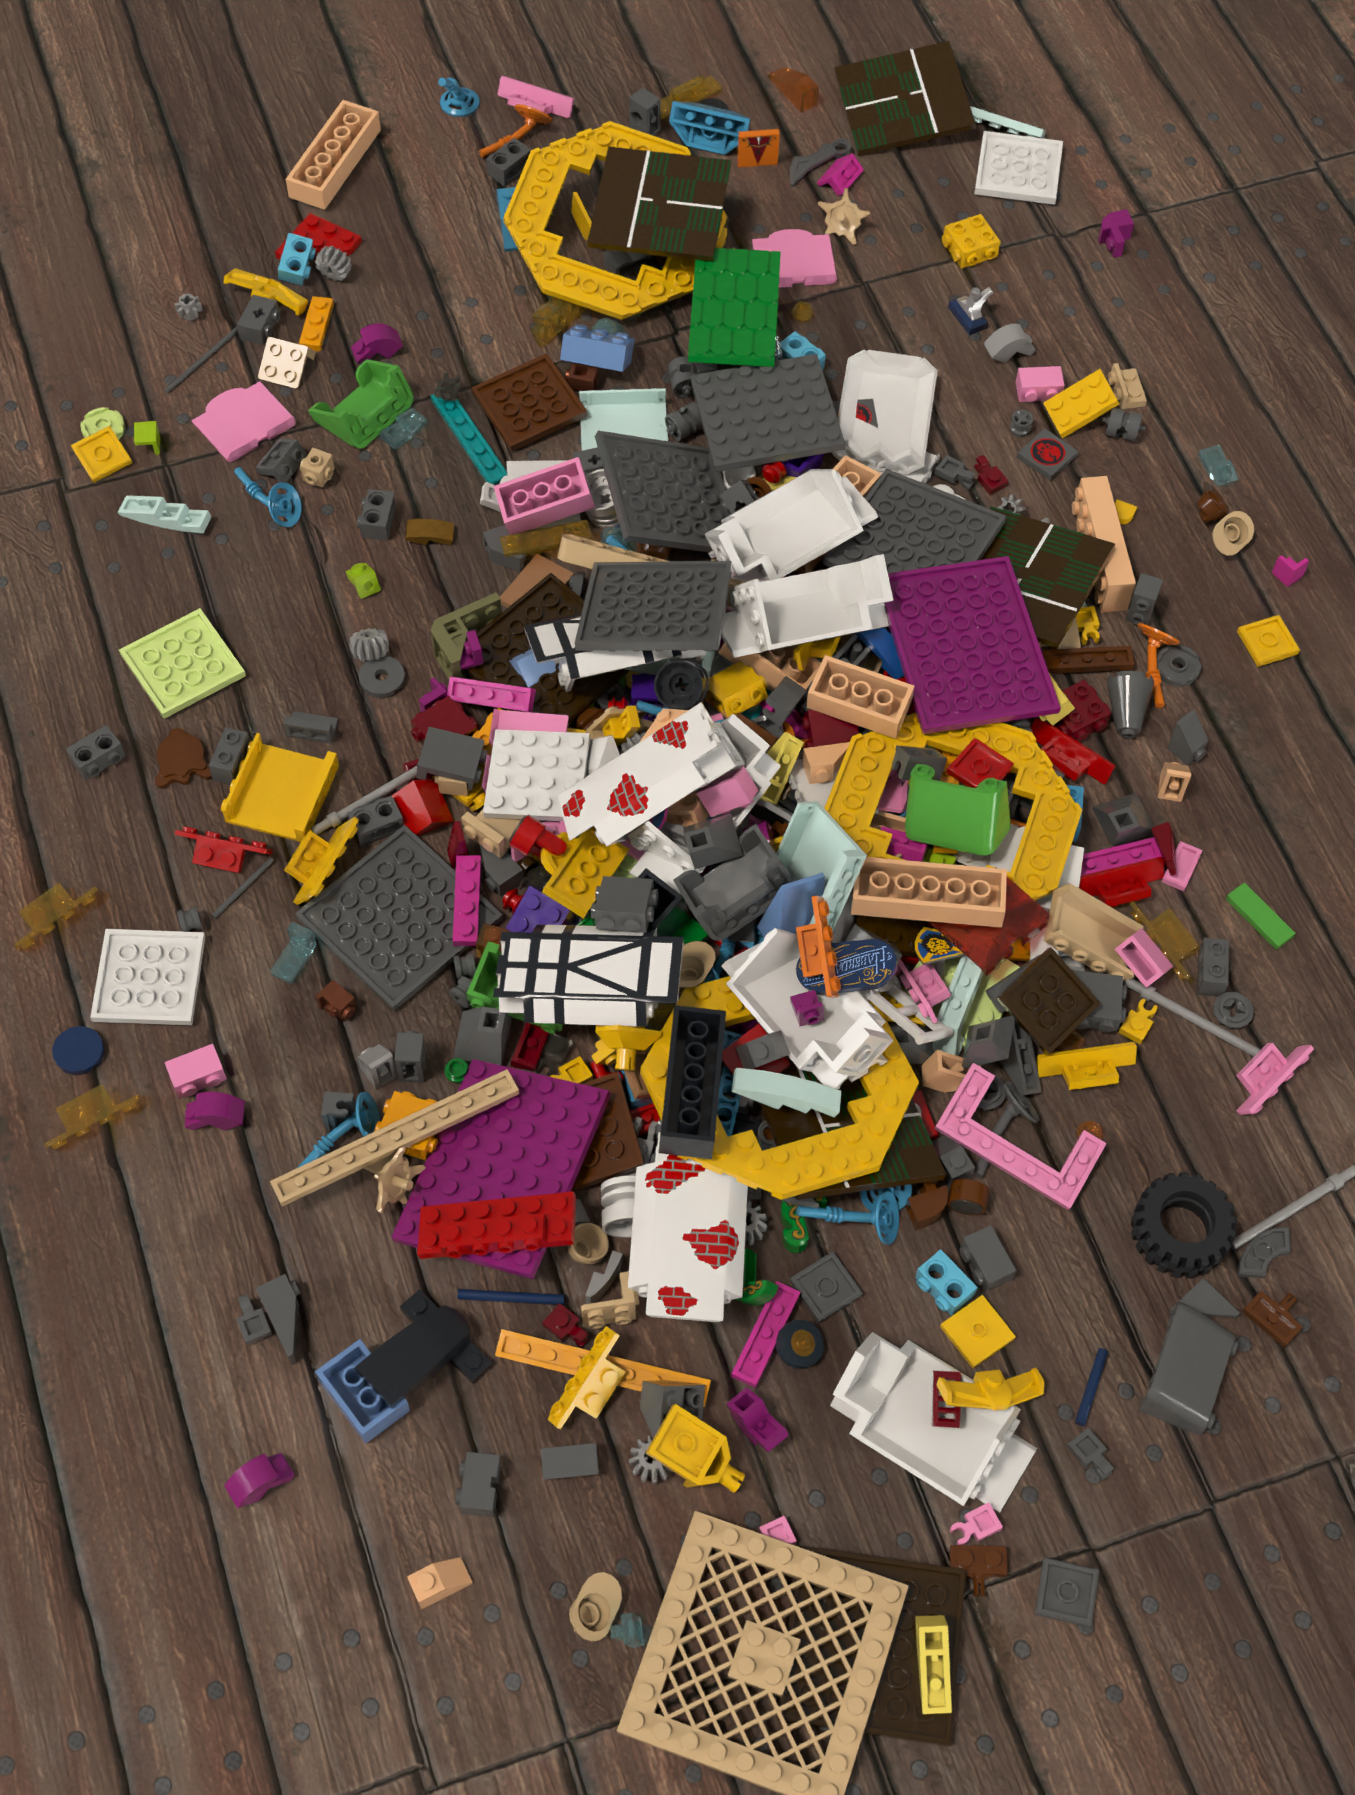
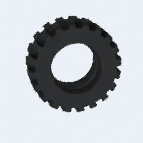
M1180 1172L1178 1177H1175L1174 1173L1166 1174L1163 1180L1162 1178H1157L1151 1183L1150 1187H1146L1131 1217V1226L1133 1227L1131 1235L1132 1240H1138L1135 1247L1139 1254L1144 1252L1146 1255L1144 1260L1149 1265L1154 1263L1158 1266L1157 1271L1164 1274L1165 1270L1171 1272L1172 1277L1179 1278L1181 1274H1185L1186 1278H1194L1197 1272L1199 1275L1209 1273L1211 1268H1216L1220 1264L1235 1239L1236 1231L1234 1229L1237 1226V1217L1232 1216L1235 1211L1233 1204L1226 1202L1228 1196L1223 1190L1219 1192L1216 1189L1217 1184L1211 1180L1207 1183L1203 1181V1176L1197 1174L1194 1177H1189L1188 1172ZM1173 1207L1184 1208L1193 1212L1203 1222L1206 1229V1238L1197 1243H1185L1173 1238L1162 1225L1161 1212Z

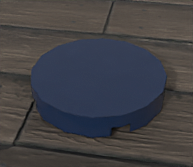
M83 1026L71 1027L63 1031L55 1039L52 1047L53 1059L57 1066L66 1074H86L102 1061L104 1044L99 1034L93 1029Z

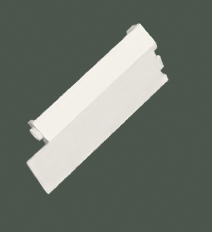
M864 349L849 357L838 413V422L844 437L845 450L835 451L832 454L839 461L846 455L873 470L885 471V468L899 470V474L905 475L924 467L938 370L925 358L922 359L917 356L874 350L866 351ZM859 399H873L878 428L855 417L857 401Z

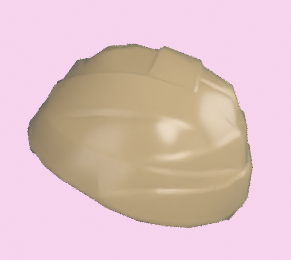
M579 1224L575 1227L574 1245H567L568 1252L572 1259L578 1263H598L605 1257L608 1251V1237L595 1224Z

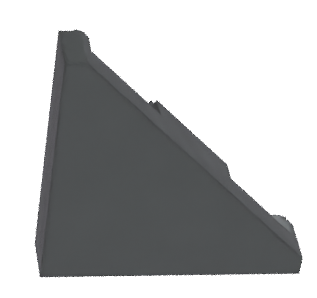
M1204 1278L1180 1300V1302L1190 1305L1207 1317L1221 1316L1236 1319L1240 1314ZM1177 1303L1170 1309V1311H1169L1170 1314H1171L1172 1311L1174 1310V1308H1175V1306L1177 1305Z

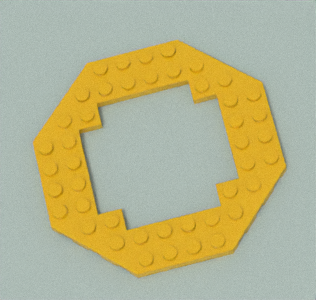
M608 121L599 128L593 130L590 128L576 133L575 137L563 138L550 143L548 147L542 149L538 147L531 150L505 212L503 222L542 293L623 320L692 293L695 260L667 257L662 271L642 264L638 277L634 281L558 255L563 237L547 232L545 229L569 169L590 175L596 159L605 162L608 146L690 156L691 153L688 147ZM724 210L722 212L716 248L727 221Z
M913 713L905 717L896 739L875 731L864 735L859 733L852 736L824 809L864 851L867 857L904 860L886 854L893 834L870 827L892 769L896 745L922 748L928 745L959 755L976 738L1014 763L1010 772L1016 773L1017 776L1011 793L1034 800L1011 871H1007L1005 913L1051 895L1058 888L1082 808L1070 796L1069 788L1061 776H1057L1052 768V762L1044 750L1041 751L1032 732L999 722L922 734L917 715ZM986 865V867L988 868H996L990 865ZM948 923L963 929L974 926L966 924Z
M730 976L702 983L692 988H685L676 1004L678 1006L726 1011L725 1027L756 1019L727 986L726 983L731 979ZM868 1000L886 1021L882 1028L894 1041L882 1053L888 1062L881 1066L878 1063L873 1064L868 1068V1073L859 1078L868 1096L848 1102L847 1109L855 1124L762 1151L752 1130L727 1137L717 1115L712 1159L678 1155L677 1157L684 1160L692 1159L701 1163L702 1167L720 1175L723 1173L737 1178V1182L757 1189V1187L771 1192V1196L780 1200L877 1172L915 1094L919 1081L882 1011ZM674 1009L661 1030V1037L655 1041L640 1070V1074L661 1121Z

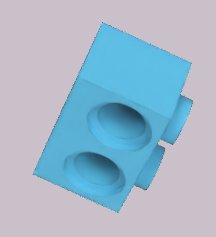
M288 233L278 267L279 280L303 286L304 279H308L311 267L308 266L309 262L315 258L316 248H313V239ZM297 249H302V250H304V252H301V253H300V252H297L296 250H297ZM297 267L299 270L293 271L291 268Z
M796 331L777 344V360L817 354L822 370L824 369L826 354Z
M941 1249L917 1269L915 1276L917 1279L916 1283L920 1289L926 1293L929 1292L935 1298L936 1305L943 1312L947 1311L951 1316L975 1296L978 1288ZM937 1271L940 1273L941 1278H932L929 1272ZM955 1290L959 1293L960 1297L952 1298L948 1295L947 1291Z

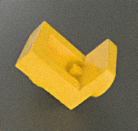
M602 1039L596 1042L595 1046L598 1051L591 1055L595 1063L607 1066L616 1063V1049L608 1048Z

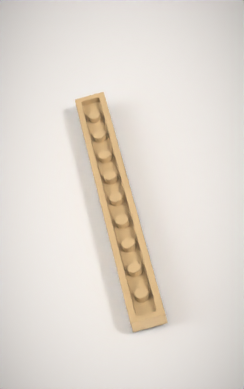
M508 1069L275 1178L270 1183L283 1207L396 1153L400 1147L404 1146L407 1148L518 1095L519 1089Z

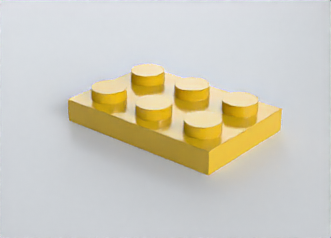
M1098 369L1043 404L1059 434L1064 438L1118 406L1119 402L1101 369Z

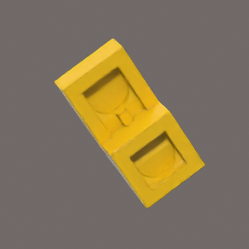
M627 706L619 717L610 718L603 726V735H613L616 746L625 742L627 737L633 736L641 727L636 706Z

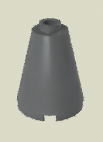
M1121 671L1117 672V677L1112 678L1111 674L1107 678V688L1116 732L1123 738H1134L1141 731L1154 686L1153 677L1149 676L1148 679L1144 677L1143 672Z

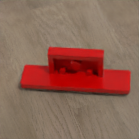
M1040 717L1034 720L1030 729L1033 731L1036 742L1043 746L1040 748L1041 751L1044 750L1050 761L1065 774L1066 778L1076 781L1086 773L1102 784L1108 782L1115 768L1113 763L1050 723L1042 721Z
M183 826V830H175L174 835L197 839L192 863L241 873L245 850L263 854H272L273 849L266 848L267 843L252 841V845L243 843V838L229 836V840L220 838V833L206 831V835L197 833V828Z
M1156 857L1080 876L1079 889L1091 896L1097 895L1101 902L1110 907L1151 897V888L1147 882L1163 879L1164 859Z

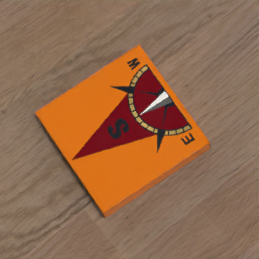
M779 129L738 132V168L778 165Z

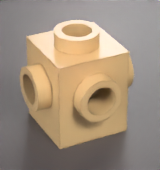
M312 448L308 456L303 458L300 464L303 481L322 488L327 480L332 478L335 469L332 454L316 448Z

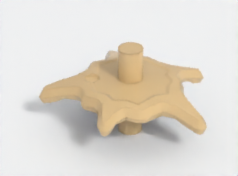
M845 188L840 201L834 203L819 201L817 204L826 212L825 223L828 227L825 235L836 233L838 236H845L852 245H856L855 230L861 225L860 220L869 216L870 212L858 209L857 204L849 200L848 189Z
M404 1146L397 1150L391 1161L385 1164L381 1172L374 1175L375 1179L378 1180L377 1211L379 1213H383L387 1202L394 1204L398 1200L402 1204H406V1190L410 1191L413 1187L411 1179L426 1168L424 1165L409 1166L407 1159H403Z

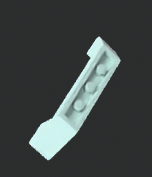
M1002 925V928L978 926L971 932L966 944L970 954L961 956L948 989L951 997L943 1001L937 1016V1020L943 1025L953 1029V1035L933 1041L934 1052L940 1050L959 1056L965 1041L960 1034L993 949L1001 950L1009 930L1008 926Z

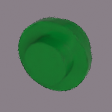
M459 1058L450 1060L445 1066L446 1078L450 1082L461 1083L467 1073L469 1064Z

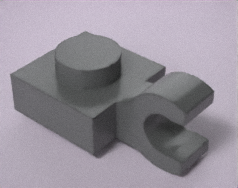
M948 455L935 468L936 476L951 483L958 480L966 489H970L974 484L972 479L975 474L965 470L964 463Z
M248 1294L239 1297L238 1301L244 1315L236 1319L246 1345L272 1335L262 1308L254 1311Z
M1089 1428L1067 1444V1448L1084 1468L1092 1464L1095 1472L1102 1480L1112 1474L1111 1471L1114 1468L1102 1456L1107 1448Z

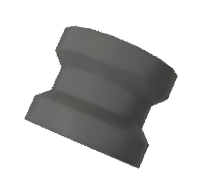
M1016 410L1012 414L1010 432L1016 437H1026L1029 435L1033 423V415L1027 410Z
M193 906L187 911H177L182 932H189L192 929H203L197 906Z
M468 953L465 957L453 956L457 980L464 976L474 977L476 967L473 953Z
M460 977L457 981L458 985L449 991V996L460 1006L468 1008L471 1002L467 999V991L471 980L466 977Z

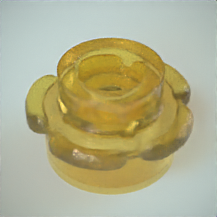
M799 302L793 308L792 314L796 320L803 322L811 318L813 310L807 302Z

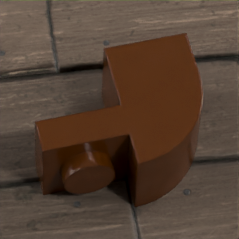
M938 1181L917 1183L921 1194L907 1198L905 1206L914 1230L933 1225L942 1217L948 1201L947 1186L938 1188Z

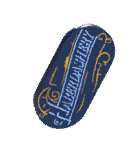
M868 939L831 943L832 951L835 952L837 958V965L834 966L835 974L839 977L841 990L838 993L879 989L885 986L891 977L893 978L896 974L898 967L897 957L893 949L884 941ZM799 958L796 965V975L799 982L808 991L815 990L817 995H825L824 976L804 978L801 959Z

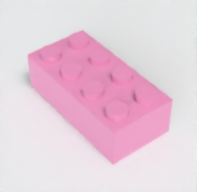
M579 457L494 486L503 521L510 536L595 508Z

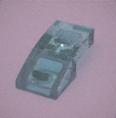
M411 408L398 415L395 424L380 431V439L393 449H397L416 435L427 423V419Z
M1220 445L1199 451L1198 456L1205 470L1217 486L1238 481L1239 478L1231 460H1226Z

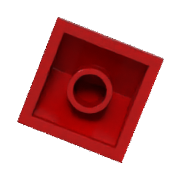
M435 779L413 780L392 795L403 817L404 825L416 836L454 822L442 793H439V786L435 783Z

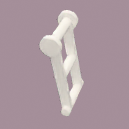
M895 975L893 978L891 977L885 986L879 989L859 991L867 1001L870 1000L915 1038V1042L918 1045L953 1035L951 1027H946L939 1020L933 1024L929 1016L926 1018L922 1016L917 1006L918 1003L915 1004L912 998L900 989V981ZM885 992L887 995H891L904 1007H894L879 993ZM915 1015L933 1031L925 1033L907 1016Z

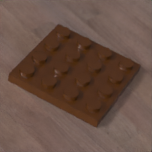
M547 353L471 387L473 396L511 452L588 417L586 408Z
M619 1072L582 1083L583 1085L609 1090L611 1097L571 1192L636 1171L637 1167L645 1165Z

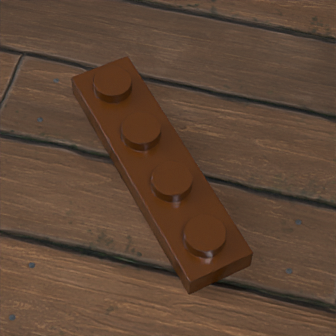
M1131 646L1041 650L1050 674L1133 670L1135 665Z

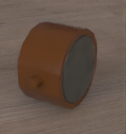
M954 1180L950 1185L947 1206L960 1214L982 1215L986 1212L989 1188L975 1180Z

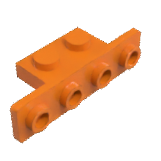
M812 896L815 924L796 927L803 977L809 978L823 975L826 996L833 999L839 998L838 991L841 990L839 977L835 974L834 967L837 965V958L831 948L833 932L827 922L829 906L823 897Z

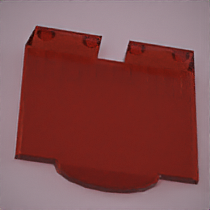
M1007 877L1006 908L1002 928L932 921L929 923L974 962L987 977L1013 955L1014 947L1011 945L1020 938L1023 947L1047 927L1049 913Z

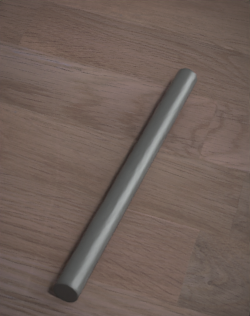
M270 857L211 916L216 919L275 860Z

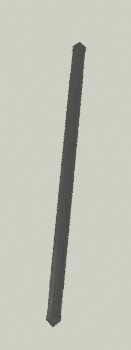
M235 327L165 388V392L169 393L236 335L238 328Z

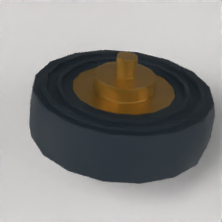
M794 1320L785 1324L778 1332L776 1347L780 1358L786 1365L792 1368H808L814 1365L822 1356L824 1349L823 1337L820 1330L807 1320Z

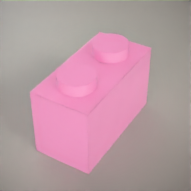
M1061 366L1018 368L1015 383L1019 402L1047 401L1064 390L1065 385Z
M742 766L721 775L706 786L699 788L696 794L709 815L713 817L718 814L726 815L737 807L745 808L751 805L754 801L753 798L758 792V788L746 768Z
M1143 928L1139 929L1115 948L1116 952L1146 988L1173 967Z
M213 1044L164 1062L178 1098L192 1096L198 1090L206 1087H215L227 1079Z

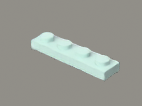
M970 106L975 122L982 123V120L990 122L989 126L997 129L1004 126L1008 128L1007 132L1019 135V132L1027 134V137L1044 139L1046 131Z

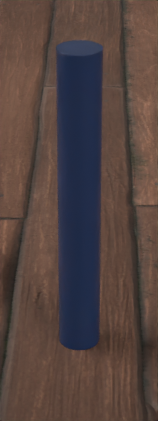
M1099 1348L1075 1419V1424L1079 1426H1085L1109 1353L1103 1348Z

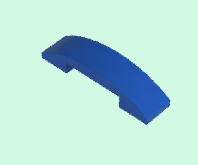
M884 627L855 633L883 661L881 667L894 679L904 677L893 637Z

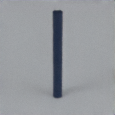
M458 1289L457 1296L458 1300L550 1305L561 1303L564 1305V1294Z

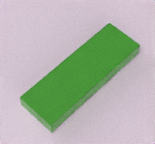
M1245 882L1226 896V900L1276 950L1295 936L1296 933Z

